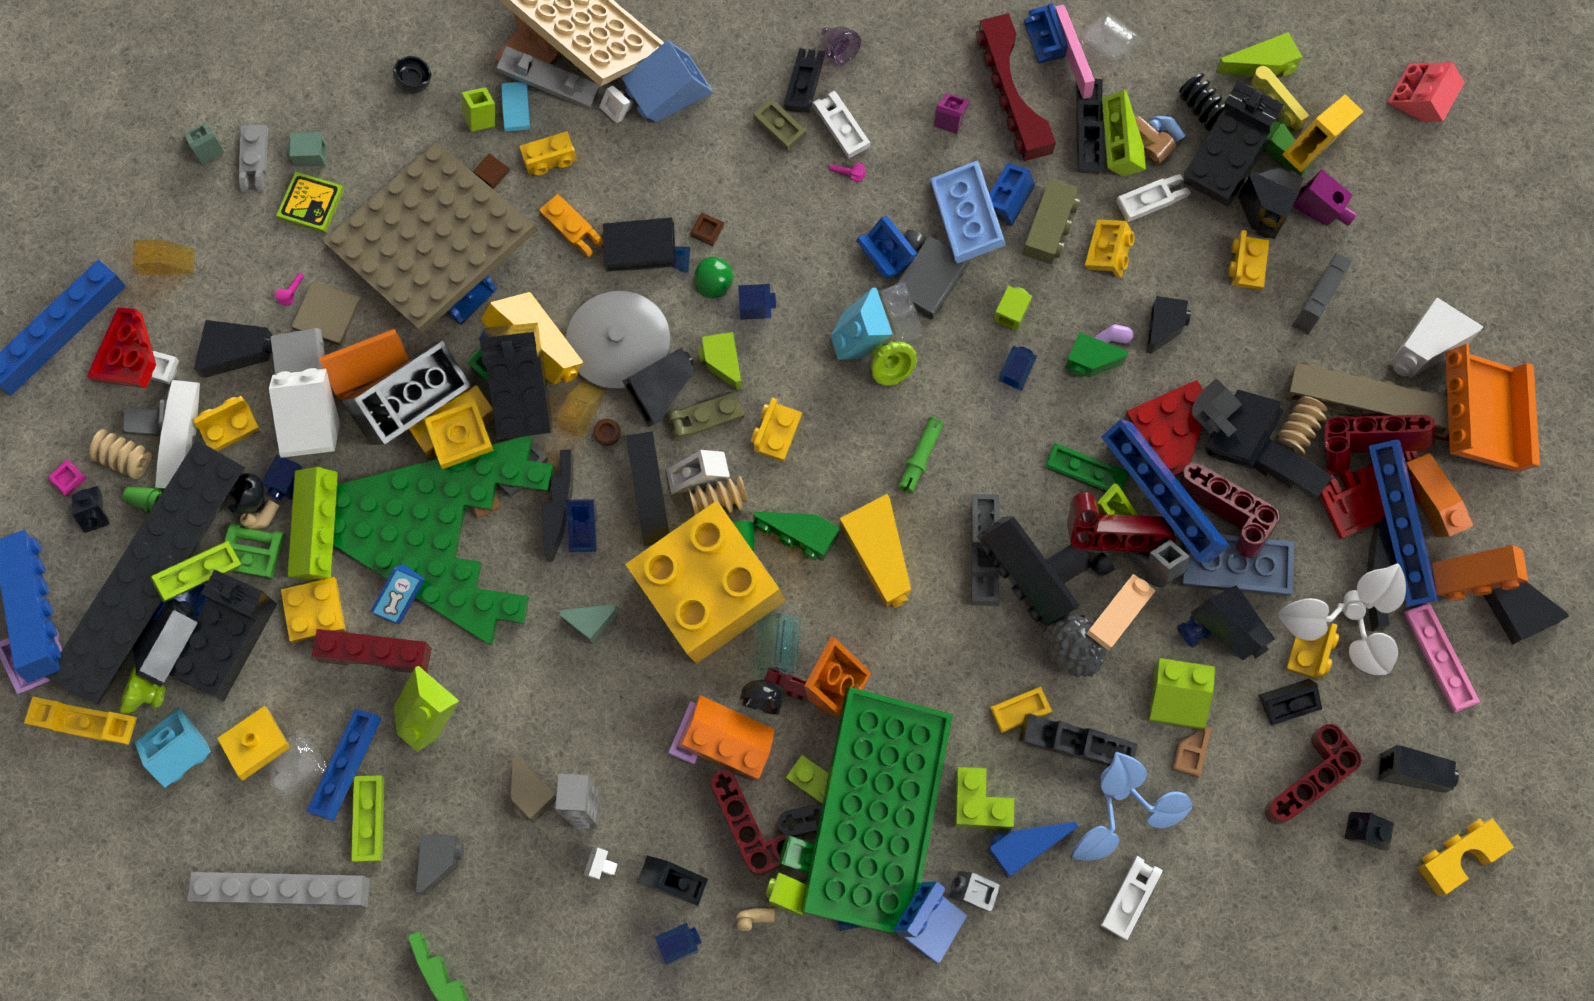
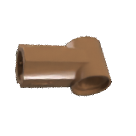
M1140 116L1135 117L1144 145L1145 158L1149 157L1154 162L1153 165L1158 166L1176 149V142L1168 133H1159Z

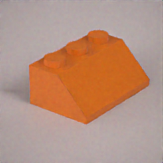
M393 329L322 356L319 360L323 369L327 370L335 395L342 403V399L362 386L370 385L408 360L409 356L399 335Z
M699 695L677 747L754 781L760 778L768 759L775 729Z

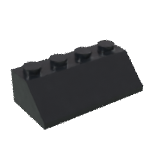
M1014 516L1001 517L977 536L981 541L978 544L979 548L987 557L992 556L997 563L994 566L996 571L1003 579L1008 578L1013 584V587H1011L1012 592L1020 601L1024 599L1030 607L1027 612L1036 623L1040 621L1042 624L1048 625L1080 606Z

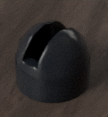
M1103 552L1092 560L1091 568L1098 576H1105L1115 570L1113 564Z

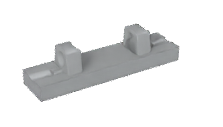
M507 46L496 67L497 72L587 109H591L600 89V86L592 81ZM528 65H531V68L527 74Z

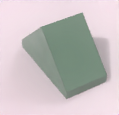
M207 122L184 134L202 165L225 153Z
M615 604L560 610V616L567 625L591 644H594L617 616V609Z

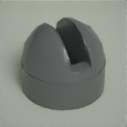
M907 230L904 236L915 251L923 246L926 239L923 234L914 230Z

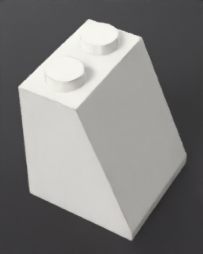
M1436 298L1418 320L1389 364L1394 367L1393 369L1397 374L1413 378L1445 360L1446 351L1469 344L1483 326L1439 298Z
M309 368L301 372L290 373L283 371L272 375L269 393L280 457L335 451L340 420L327 370Z

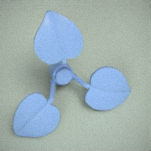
M1115 752L1111 765L1100 776V786L1107 800L1109 827L1107 829L1104 826H1098L1087 832L1078 842L1071 856L1076 860H1097L1109 856L1117 848L1119 837L1113 833L1115 831L1112 798L1122 800L1131 793L1151 812L1147 817L1148 824L1160 829L1180 822L1191 811L1193 804L1186 794L1170 792L1160 797L1156 801L1155 806L1149 805L1135 790L1146 780V768L1138 760Z

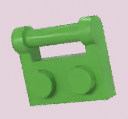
M231 523L225 542L229 541L241 566L230 572L273 580L281 548L284 545L285 533L251 530ZM241 538L271 545L268 550L236 543Z

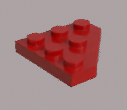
M117 307L86 377L95 382L146 389L156 367V361L143 314L136 309Z
M1198 380L1126 412L1129 421L1133 423L1175 477L1182 474L1184 468L1190 464L1202 425L1192 414L1193 404L1203 391Z

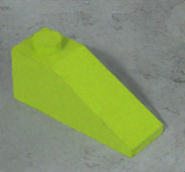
M1287 32L1222 57L1216 70L1218 74L1254 76L1258 67L1266 66L1275 76L1281 74L1288 76L1297 70L1302 55L1290 33Z
M1122 90L1103 97L1108 169L1121 176H1129L1146 170L1144 145L1127 91Z

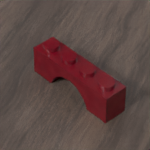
M317 629L312 657L321 663L346 666L349 664H367L405 673H412L415 667L419 666L428 673L432 648L427 642Z

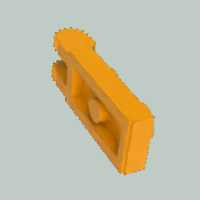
M559 194L539 209L540 214L588 258L593 253L591 248L582 241L586 236L592 239L595 245L603 246V239Z

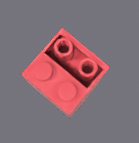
M1453 62L1408 64L1387 103L1423 122H1443L1465 82Z

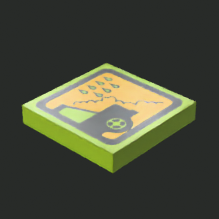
M295 172L276 217L282 221L326 233L344 192V187Z

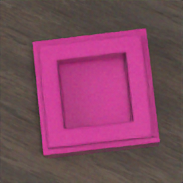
M68 459L47 477L67 497L87 479Z

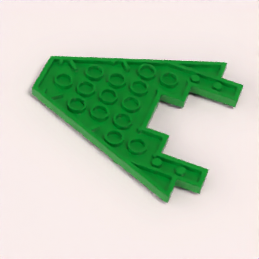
M524 436L493 444L494 451L442 469L439 460L435 459L338 484L333 545L387 580L395 567L403 564L425 579L416 595L417 599L487 644L493 645L498 620L525 624L529 597L477 588L482 563L480 561L456 558L466 507L492 511L497 485L550 492L554 466L553 464L529 461L533 438L531 436Z

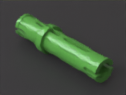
M928 418L911 459H908L905 464L907 467L898 484L900 490L903 491L904 487H907L906 493H914L921 474H924L927 469L926 462L942 427H944L945 423L941 419L936 423L938 418Z

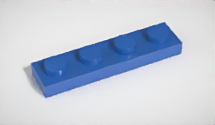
M359 709L354 710L306 812L334 822L382 718L373 713Z

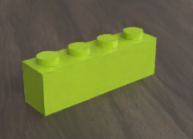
M320 467L295 471L288 577L305 581L331 578L338 472Z

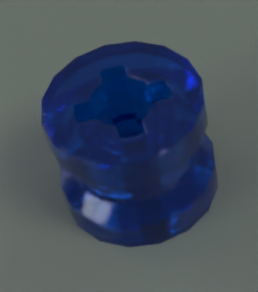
M1193 615L1190 616L1188 622H1182L1177 625L1178 633L1191 648L1196 647L1202 638L1207 639L1212 635Z

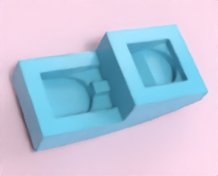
M523 82L502 83L505 132L530 129L528 85Z

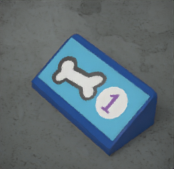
M404 564L395 567L375 601L371 612L396 624H400L425 579Z

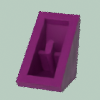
M946 93L936 107L934 127L958 134L970 100Z

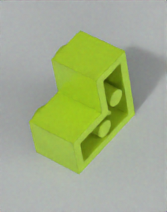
M957 768L954 828L1011 831L1014 827V798L986 797L987 768Z

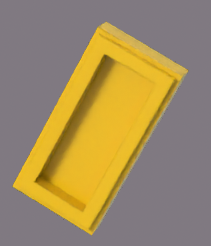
M1041 686L990 707L1001 734L1023 725L1025 714L1030 713L1043 717L1052 713Z

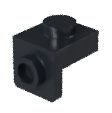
M98 486L83 489L72 494V515L84 533L110 524L109 518L103 510L102 493Z
M1350 812L1345 839L1361 841L1377 849L1389 850L1394 823L1373 813Z

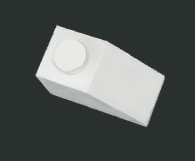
M700 450L666 469L671 495L687 492L689 489L690 491L695 490V487L698 485L700 488H705L707 483L714 486L717 481L722 482L730 477L725 454L718 451Z

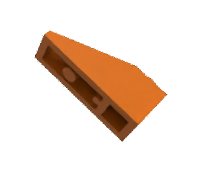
M1430 453L1406 462L1409 477L1435 537H1450L1473 526L1463 500Z

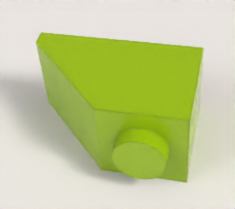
M733 332L702 337L703 346L698 347L700 362H706L709 372L734 389H742Z

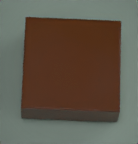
M489 153L474 169L473 173L494 189L510 170L508 166Z
M701 212L690 232V236L714 246L724 227V222Z

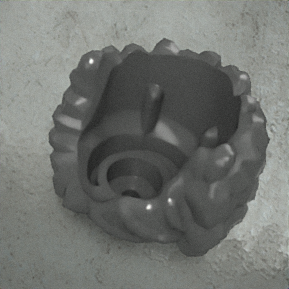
M1068 613L1050 623L1042 634V648L1044 653H1047L1048 658H1051V664H1057L1064 672L1069 670L1071 675L1075 677L1081 675L1083 677L1087 675L1092 677L1096 672L1100 671L1107 653L1106 648L1086 634L1093 626L1088 616Z

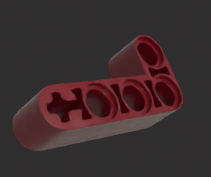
M1427 415L1331 418L1325 423L1326 467L1334 472L1344 471L1350 466V453L1370 452V445L1396 439L1401 441L1403 451L1428 450L1434 446V419Z
M1198 463L1188 464L1184 468L1179 483L1196 503L1242 529L1236 542V550L1240 555L1246 558L1257 556L1275 529L1279 520L1278 510Z
M1087 492L1075 495L1071 501L1067 528L1071 545L1076 549L1152 552L1169 540L1176 544L1174 531L1164 517L1099 514L1094 495Z
M1325 724L1312 734V744L1324 760L1268 802L1265 807V815L1271 823L1283 824L1291 820L1360 767L1362 760L1359 751L1337 725ZM1322 732H1326L1331 736V745L1323 742ZM1340 755H1345L1349 758V768L1341 764ZM1319 771H1323L1328 775V784H1324L1319 780ZM1297 787L1306 790V801L1301 800L1297 796ZM1289 801L1291 806L1282 812L1283 814L1278 815L1276 810L1279 806Z
M728 770L717 771L711 779V786L750 872L761 876L782 867L783 865L778 864L780 855L777 852V847L785 842L787 835L779 836L765 843L735 776ZM721 778H724L726 781H732L728 786L731 794L734 796L727 798L722 787L717 788L720 785L719 780ZM734 803H739L744 807L743 813L738 817H733L728 813V808ZM744 829H752L756 833L752 842L744 843L740 840V833ZM760 854L767 858L768 861L764 868L756 869L751 865L752 858L755 855Z

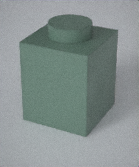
M321 132L291 133L290 143L286 145L287 157L291 158L295 167L326 166L327 143Z

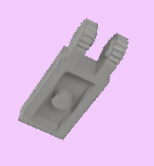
M266 125L241 126L239 187L242 192H248L249 175H255L256 189L258 191L264 190L268 148V127Z

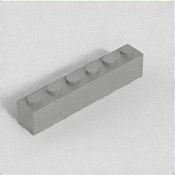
M191 872L188 901L196 904L368 908L370 879L365 876Z

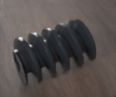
M1200 73L1185 82L1180 88L1179 93L1180 98L1186 101L1187 107L1193 108L1192 113L1195 116H1199L1198 120L1201 123H1205L1204 128L1207 131H1211L1225 109L1224 104L1219 105L1223 97L1220 95L1213 98L1217 91L1216 88L1207 90L1211 82L1207 80L1201 83L1200 81L1205 75Z

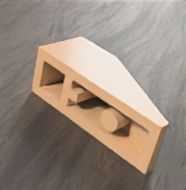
M1133 574L1086 634L1109 651L1156 590L1150 587L1145 580Z

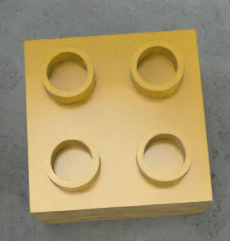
M717 500L625 564L682 648L696 664L786 602L777 584Z

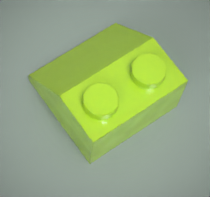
M1159 658L1153 669L1149 721L1205 729L1214 690L1215 667Z
M419 666L413 670L393 706L397 735L417 752L436 741L459 703L456 697Z

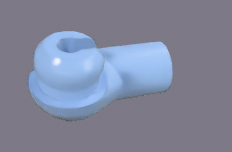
M1155 116L1148 122L1156 131L1168 132L1175 142L1185 137V134L1172 117Z

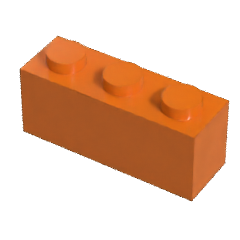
M1514 545L1432 563L1437 595L1448 598V601L1463 600L1465 595L1472 593L1477 596L1491 594L1492 589L1502 587V590L1516 589L1519 587V583L1528 582L1523 549Z

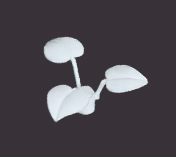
M1399 564L1366 573L1358 581L1357 590L1347 592L1343 603H1339L1338 608L1330 616H1328L1329 607L1325 602L1309 598L1288 604L1278 612V617L1297 638L1316 640L1327 632V622L1333 621L1343 611L1346 617L1358 621L1362 640L1352 642L1349 647V655L1354 665L1372 675H1386L1391 672L1397 661V644L1392 637L1384 633H1374L1367 637L1363 616L1366 613V607L1370 609L1375 606L1378 611L1389 613L1402 605L1406 594L1404 573Z

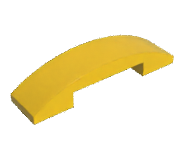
M32 697L24 724L94 740L129 745L137 717L63 704L58 701Z

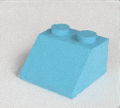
M871 288L846 309L839 318L830 336L838 360L864 358L893 335L877 288Z
M181 707L134 742L143 766L164 788L180 780L187 770L203 762L211 752L207 741Z

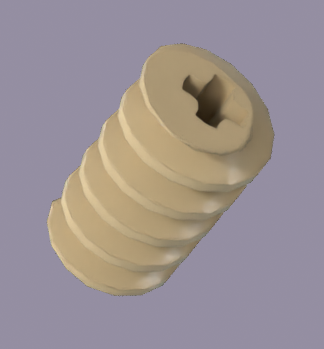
M1300 397L1297 405L1292 409V414L1288 416L1287 422L1283 424L1282 430L1277 434V444L1303 457L1306 454L1303 448L1311 446L1309 440L1315 439L1316 434L1314 431H1319L1321 429L1319 423L1326 421V416L1323 413L1327 412V407L1312 397Z
M100 429L96 433L89 449L92 461L100 463L105 467H110L114 471H119L123 475H128L132 479H139L143 476L152 458L150 452L145 453L144 446L139 445L136 447L133 441L126 443L125 438L119 437L117 439V435L114 433L108 435L105 429Z
M741 476L737 477L736 485L729 478L727 479L726 487L723 486L721 481H717L715 490L710 483L706 484L705 492L702 491L699 485L695 487V494H692L689 489L695 515L716 500L722 508L725 506L729 513L733 512V504H736L741 511L743 510L744 502H747Z

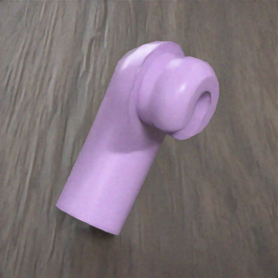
M1113 324L1093 338L1106 343L1113 341L1127 344L1133 339V331L1128 327Z

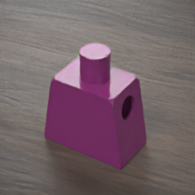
M1322 169L1303 185L1293 205L1295 209L1325 226H1328L1335 219L1349 226L1357 216L1356 212L1347 207L1352 194Z

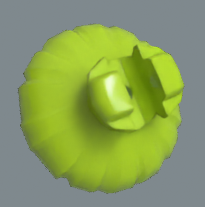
M889 340V343L884 346L881 344L871 352L874 357L871 362L872 377L883 386L897 385L899 382L904 381L911 375L917 364L916 351L905 342H892Z
M134 665L124 690L119 712L130 714L143 703L151 704L153 708L161 707L166 687L163 685L160 687L136 675Z

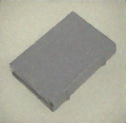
M312 328L271 336L275 375L283 371L293 373L309 368L323 369L319 360L320 357L325 356V343L323 342L321 329Z

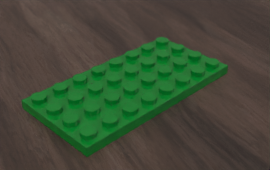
M853 687L846 688L801 908L802 913L898 935L893 929L922 883L953 714Z

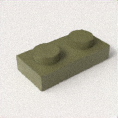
M772 98L753 113V119L787 151L806 136V130Z

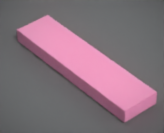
M1055 6L1068 45L1065 55L1082 98H1090L1093 95L1095 80L1065 6Z
M1430 602L1404 612L1403 615L1452 712L1456 713L1480 703Z

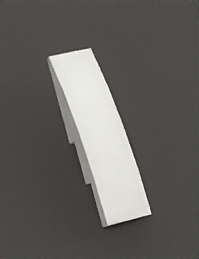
M172 380L161 431L155 488H166L192 447V438L196 435L197 431L193 419L198 417L199 382Z

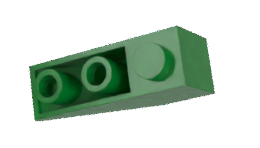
M754 512L753 520L756 523L757 529L765 534L772 532L778 535L781 543L791 548L793 545L803 550L802 554L813 561H816L817 558L824 561L840 532L839 527L816 514Z

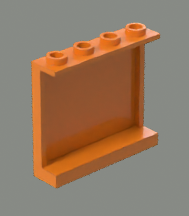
M1469 344L1446 351L1450 453L1516 472L1540 466L1534 365L1525 363L1516 367H1510L1471 355Z

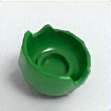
M718 257L703 259L696 267L694 273L696 291L703 297L711 299L724 296L733 282L732 267L724 259Z

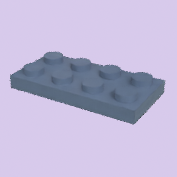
M1221 534L1229 544V547L1210 563L1198 562L1183 543V551L1190 557L1187 571L1181 576V586L1227 590L1237 585L1241 592L1289 597L1293 594L1294 541L1268 539L1257 556L1246 558L1236 550V542L1239 536Z

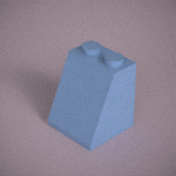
M669 40L635 66L631 72L622 77L626 84V93L631 99L636 100L639 105L637 107L638 112L644 119L649 118L654 122H658L713 93L690 55Z

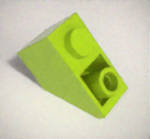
M778 873L777 879L771 878L766 891V897L770 898V906L802 917L801 908L806 884Z

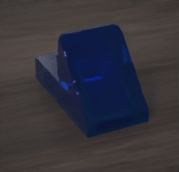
M594 499L566 500L569 552H596V521L598 513Z

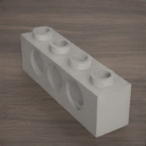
M559 774L555 809L574 829L589 830L590 825H597L600 791L588 775Z

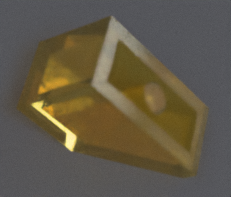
M162 239L134 240L133 265L142 276L193 274L195 249Z
M582 381L567 395L556 416L559 428L583 438L606 391Z

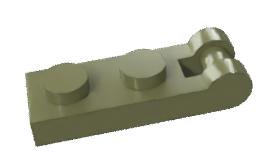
M736 392L683 410H675L666 415L668 424H672V435L675 441L745 418ZM689 419L691 426L684 427L682 421Z

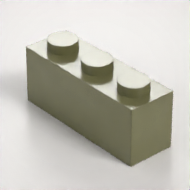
M1049 178L1022 255L1052 264L1054 257L1060 258L1065 244L1060 242L1063 234L1068 236L1072 221L1068 220L1070 212L1076 213L1080 199L1076 198L1079 188Z

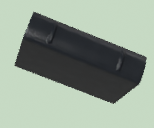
M673 218L603 223L604 266L607 267V272L675 267V227Z
M1238 389L1234 396L1242 405L1227 418L1237 430L1229 437L1222 430L1218 433L1214 430L1205 446V451L1210 457L1252 469L1284 411L1280 408L1281 401Z

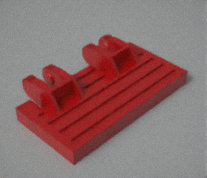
M1403 451L1405 462L1419 457L1417 451ZM1373 462L1353 472L1358 484H1356L1349 468L1338 472L1345 486V489L1342 490L1334 473L1329 469L1325 470V472L1333 477L1319 497L1339 539L1378 522L1382 517H1386ZM1410 479L1415 503H1419V498Z

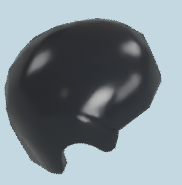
M407 56L397 60L393 68V78L396 86L403 92L410 94L420 93L430 83L431 70L421 58Z
M246 473L240 476L236 489L231 492V495L236 499V503L230 504L228 506L229 510L236 514H248L260 508L264 501V487L257 475Z
M753 680L742 688L740 700L743 699L744 706L754 710L760 709L764 713L772 715L780 713L782 694L772 682Z

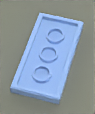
M978 160L930 179L957 264L1006 246Z

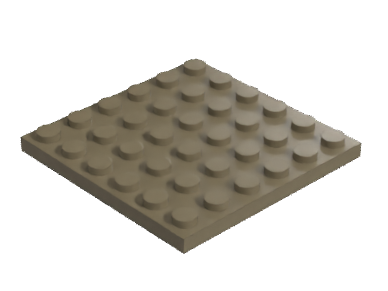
M436 142L327 236L323 242L338 258L422 334L529 239L537 229L530 220Z

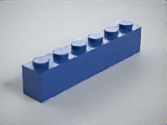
M99 259L0 351V388L12 396L126 287L119 277Z
M1120 419L1101 436L1198 562L1210 563L1229 547V544L1133 423Z
M1396 439L1370 445L1369 450L1396 561L1401 566L1406 581L1405 599L1407 607L1437 601L1439 597L1436 592L1432 568L1401 441Z
M24 529L0 539V587L14 670L27 683L60 671L58 659L61 658V652L54 639L57 636V630L50 617L53 615V609L47 600L46 594H49V588L43 579V573L46 570L39 557L42 549L39 541L35 537L31 538Z

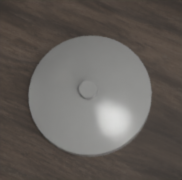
M627 291L602 293L585 302L571 318L566 333V340L583 361V364L577 371L578 375L589 384L609 391H626L627 389L622 381L669 355L671 346L669 326L661 310L644 296Z

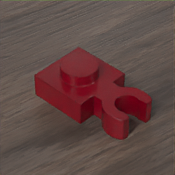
M773 668L767 671L764 680L781 686L782 689L787 690V695L800 700L803 697L807 698L804 687L807 681L790 674L786 675Z

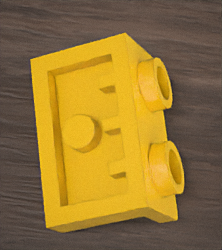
M568 131L519 146L529 175H543L549 169L555 167L566 168L574 161H577Z
M1096 221L1085 262L1088 270L1112 271L1116 278H1122L1124 269L1128 267V252L1130 247L1133 246L1135 239L1134 232L1129 227L1127 221Z
M1241 230L1238 238H1233L1231 253H1235L1234 261L1230 262L1228 276L1232 277L1231 286L1263 290L1269 240L1246 237L1247 231Z
M242 396L229 398L224 401L223 405L215 409L205 410L193 419L206 445L216 451L260 431L248 403Z
M772 397L770 404H765L762 409L760 419H763L761 427L755 428L751 438V442L754 443V452L784 462L802 418V412L780 405L778 400Z
M1331 623L1327 627V632L1316 640H1302L1295 636L1285 670L1314 680L1320 679L1324 674L1327 675L1332 665V659H1329L1330 651L1335 649L1339 639V634L1336 633L1338 625Z

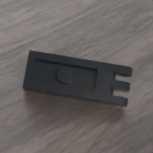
M799 48L784 101L785 110L810 113L825 58V51L819 50L815 59V50L809 49L805 58L806 49Z

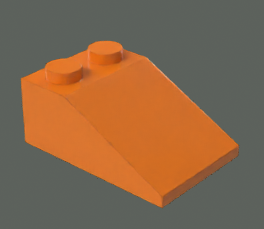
M831 636L804 685L807 698L820 711L840 719L846 688L853 687L863 690L872 673L836 638Z

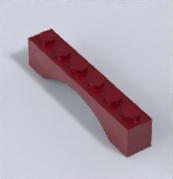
M1007 13L980 20L979 31H976V39L978 45H983L985 52L983 56L986 67H991L992 69L991 81L994 89H999L1000 107L1002 111L1006 110L1008 114L1006 122L1009 132H1014L1016 137L1014 140L1015 150L1017 154H1022L1024 161L1053 154L1056 142L1049 122L1027 106L1013 83L1010 72V55L1014 48L1017 34L1010 14Z

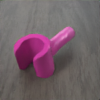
M856 163L852 169L833 164L829 168L830 171L848 175L850 179L856 182L862 181L867 174L865 166L860 163Z
M298 273L287 290H277L275 298L278 299V304H292L295 296L294 292L304 278L303 274Z

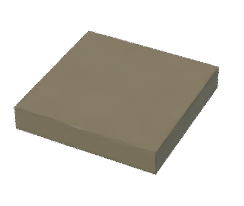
M312 281L292 328L296 331L312 328L321 329L323 340L342 346L362 300L358 296Z

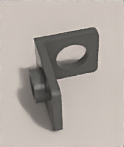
M160 400L158 410L125 408L123 432L161 436L164 400Z

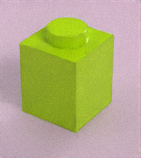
M486 87L462 92V116L471 132L495 127V102Z
M1008 285L995 312L993 321L1017 331L1030 306L1032 296L1022 288H1013Z

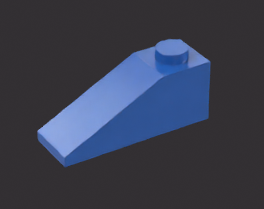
M1076 822L1016 830L1008 835L1001 832L990 840L992 846L987 851L1008 879L1079 826Z

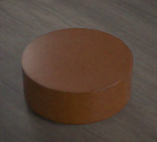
M602 419L594 427L595 439L601 445H613L620 438V427L612 419Z

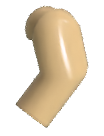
M268 499L261 512L242 514L240 523L246 529L256 530L265 528L270 525L280 505Z
M752 908L740 911L735 919L738 921L737 928L740 931H749L752 929V923H775V908Z

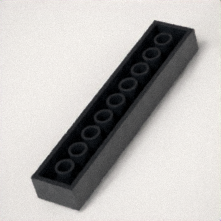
M196 439L61 651V658L58 659L60 671L45 676L46 678L97 705L100 703L162 602L150 579L151 576L191 558L236 486L238 479L244 473V466Z

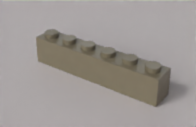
M1307 362L1296 363L1286 398L1287 401L1297 403L1300 397L1308 396L1322 402L1327 407V411L1353 417L1427 415L1434 419L1435 436L1446 438L1449 434L1447 394L1445 393L1432 394L1424 392L1418 387L1406 388L1397 386L1392 381H1375L1365 375L1358 374L1353 376L1344 374L1339 369H1322Z

